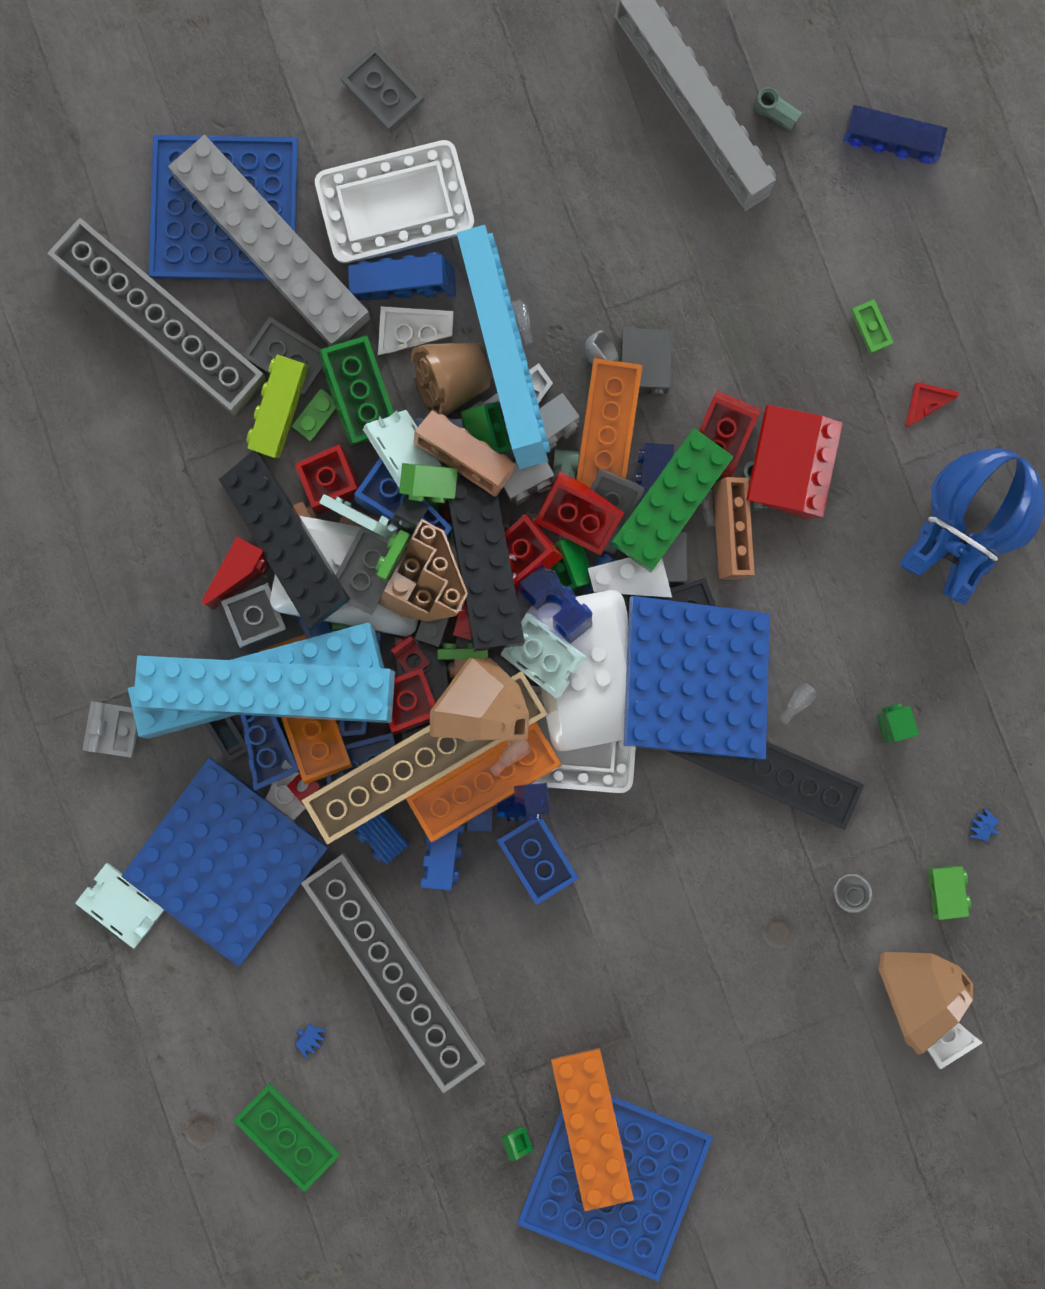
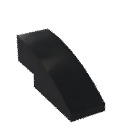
M232 716L205 723L206 728L228 762L248 751L245 739Z

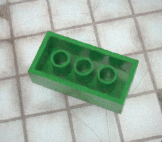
M363 336L320 349L318 354L350 448L370 442L363 431L365 424L376 421L379 417L382 419L387 418L394 413L368 336Z

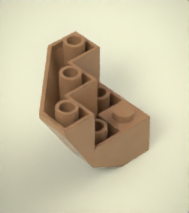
M421 519L409 541L405 554L383 591L379 605L400 616L426 622L457 616L468 595L467 589L444 530Z
M469 658L430 710L429 736L473 740L528 739L529 712L519 685L491 658Z
M883 952L880 954L878 970L895 1011L904 1040L918 1055L923 1054L960 1022L973 1001V983L960 966L932 953Z

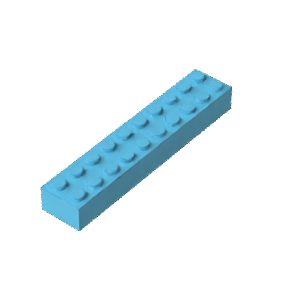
M485 225L457 232L511 447L519 470L548 462L546 453L551 452L493 233L488 234Z
M369 622L232 659L233 661L384 668L375 628ZM134 687L128 688L138 736L150 739L236 715L139 709L133 707Z
M137 656L133 707L145 710L392 723L395 672L386 668Z

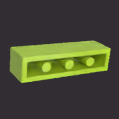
M278 354L275 359L271 360L269 365V372L271 374L261 391V396H263L261 406L258 405L254 413L255 425L253 429L249 430L247 435L248 449L274 458L281 457L310 365Z

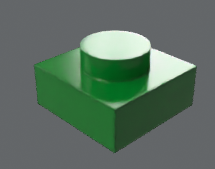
M525 1126L518 1127L501 1137L509 1161L518 1160L533 1151Z

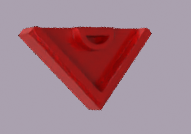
M916 382L913 387L905 427H910L956 399L960 392Z

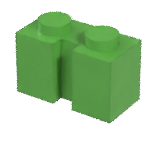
M402 463L399 493L409 495L408 499L423 501L424 497H430L429 501L444 503L445 498L455 499L458 469Z
M963 866L928 868L929 888L932 892L933 918L942 920L969 917L968 910H971V900L969 895H966L965 885H968L967 872L963 870Z

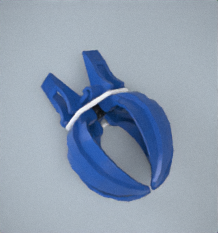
M985 449L964 454L950 462L937 475L931 487L932 517L928 518V521L931 523L924 522L920 529V538L907 551L906 556L899 563L901 567L910 573L913 572L920 576L942 557L952 562V566L943 594L962 605H966L981 577L988 574L991 568L996 565L993 561L998 560L997 556L1027 545L1036 535L1043 519L1044 497L1040 477L1028 461L1022 457L1018 458V454L1008 449ZM1017 459L1015 476L996 515L981 533H969L966 536L967 526L964 524V515L969 503L995 470L1008 460Z

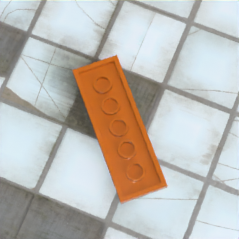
M597 358L593 360L576 480L591 488L599 468L626 479L643 365Z
M306 634L262 649L259 652L307 639ZM281 717L304 784L352 767L336 720Z
M535 722L528 726V739L504 740L409 796L406 800L430 842L433 843L561 767L562 764Z
M600 1048L551 1059L584 1212L633 1201V1193Z

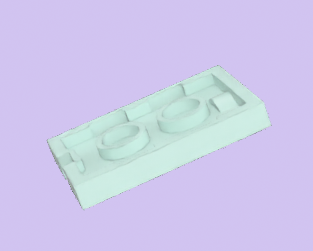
M396 410L391 416L384 419L379 417L378 420L365 424L363 431L399 488L402 463L442 466L437 458L413 443L414 433L418 427L407 410L401 412Z
M323 494L319 502L388 539H391L393 534L398 535L399 533L397 532V527L391 524L387 526L389 519L381 516L378 522L350 507L351 503L345 501L343 504V499L339 497L335 500Z
M526 613L521 621L524 645L504 648L501 656L553 697L560 698L570 683L567 677L570 673L577 672L586 656L532 614Z
M106 863L94 878L97 884L93 889L87 887L76 901V904L134 949L165 910L122 878L121 872L109 863ZM119 877L123 879L125 882H127L129 886L126 885L123 881H121ZM138 892L145 896L149 901H147L141 895H139Z

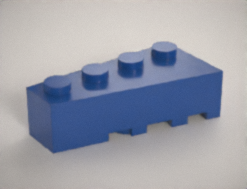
M464 824L433 843L430 842L427 836V851L425 852L423 863L424 878L421 880V887L451 891L453 884H458L459 869H455L456 859H461L462 844H458V835L464 833Z

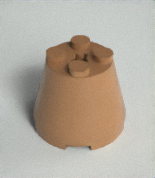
M481 342L427 344L415 347L411 353V362L413 364L416 363L415 371L417 377H414L421 400L427 410L432 409L437 414L445 416L451 414L487 390L490 386V379L494 378L491 365L486 362L485 349Z

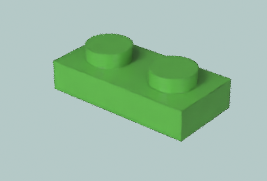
M875 299L851 309L852 316L869 354L893 345L894 342Z
M320 389L291 426L292 429L312 443L337 411L332 396Z
M400 530L398 535H392L387 545L390 548L387 556H381L375 567V570L378 571L376 575L379 579L385 582L389 580L410 540V534Z
M443 643L442 648H436V658L438 660L488 658V650L474 652L472 643H467V647L457 648V643Z

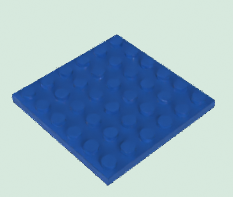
M153 135L148 276L152 279L269 281L175 179L168 167L202 136ZM207 136L296 233L298 138Z
M639 596L630 597L623 746L765 760L770 614Z
M210 757L121 877L236 966L240 967L329 847Z
M611 1095L634 1200L584 1212L561 1108L517 1225L659 1282L713 1136Z

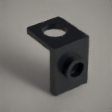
M406 495L398 511H395L391 525L413 535L421 519H423L428 506L420 501L409 500V496Z

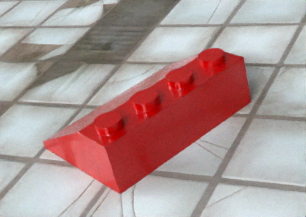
M766 405L746 500L805 519L823 518L842 422L821 415Z

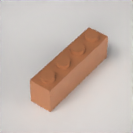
M432 410L415 430L413 442L415 445L450 468H457L458 473L495 497L513 474L515 464L509 457L497 453L486 442L477 440L466 429L457 427L443 414H437Z
M726 477L715 482L713 485L719 580H741L755 575L750 501L746 500L749 489L748 478Z

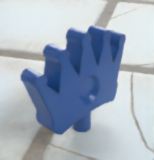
M983 809L986 816L980 813L976 814L981 821L971 820L978 828L969 827L977 835L970 834L969 837L989 841L991 833L994 835L998 834V831L993 829L998 820L987 809Z
M312 1024L307 1025L305 1032L298 1029L296 1033L301 1037L295 1042V1046L299 1048L305 1058L308 1057L305 1050L314 1054L315 1050L312 1046L321 1048V1044L316 1039L324 1041V1037L318 1032L325 1033V1029L315 1027Z

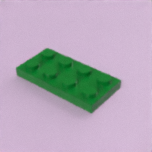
M271 1083L233 1120L303 1192L341 1154Z

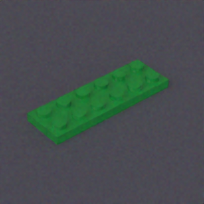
M693 428L610 544L651 573L734 456Z

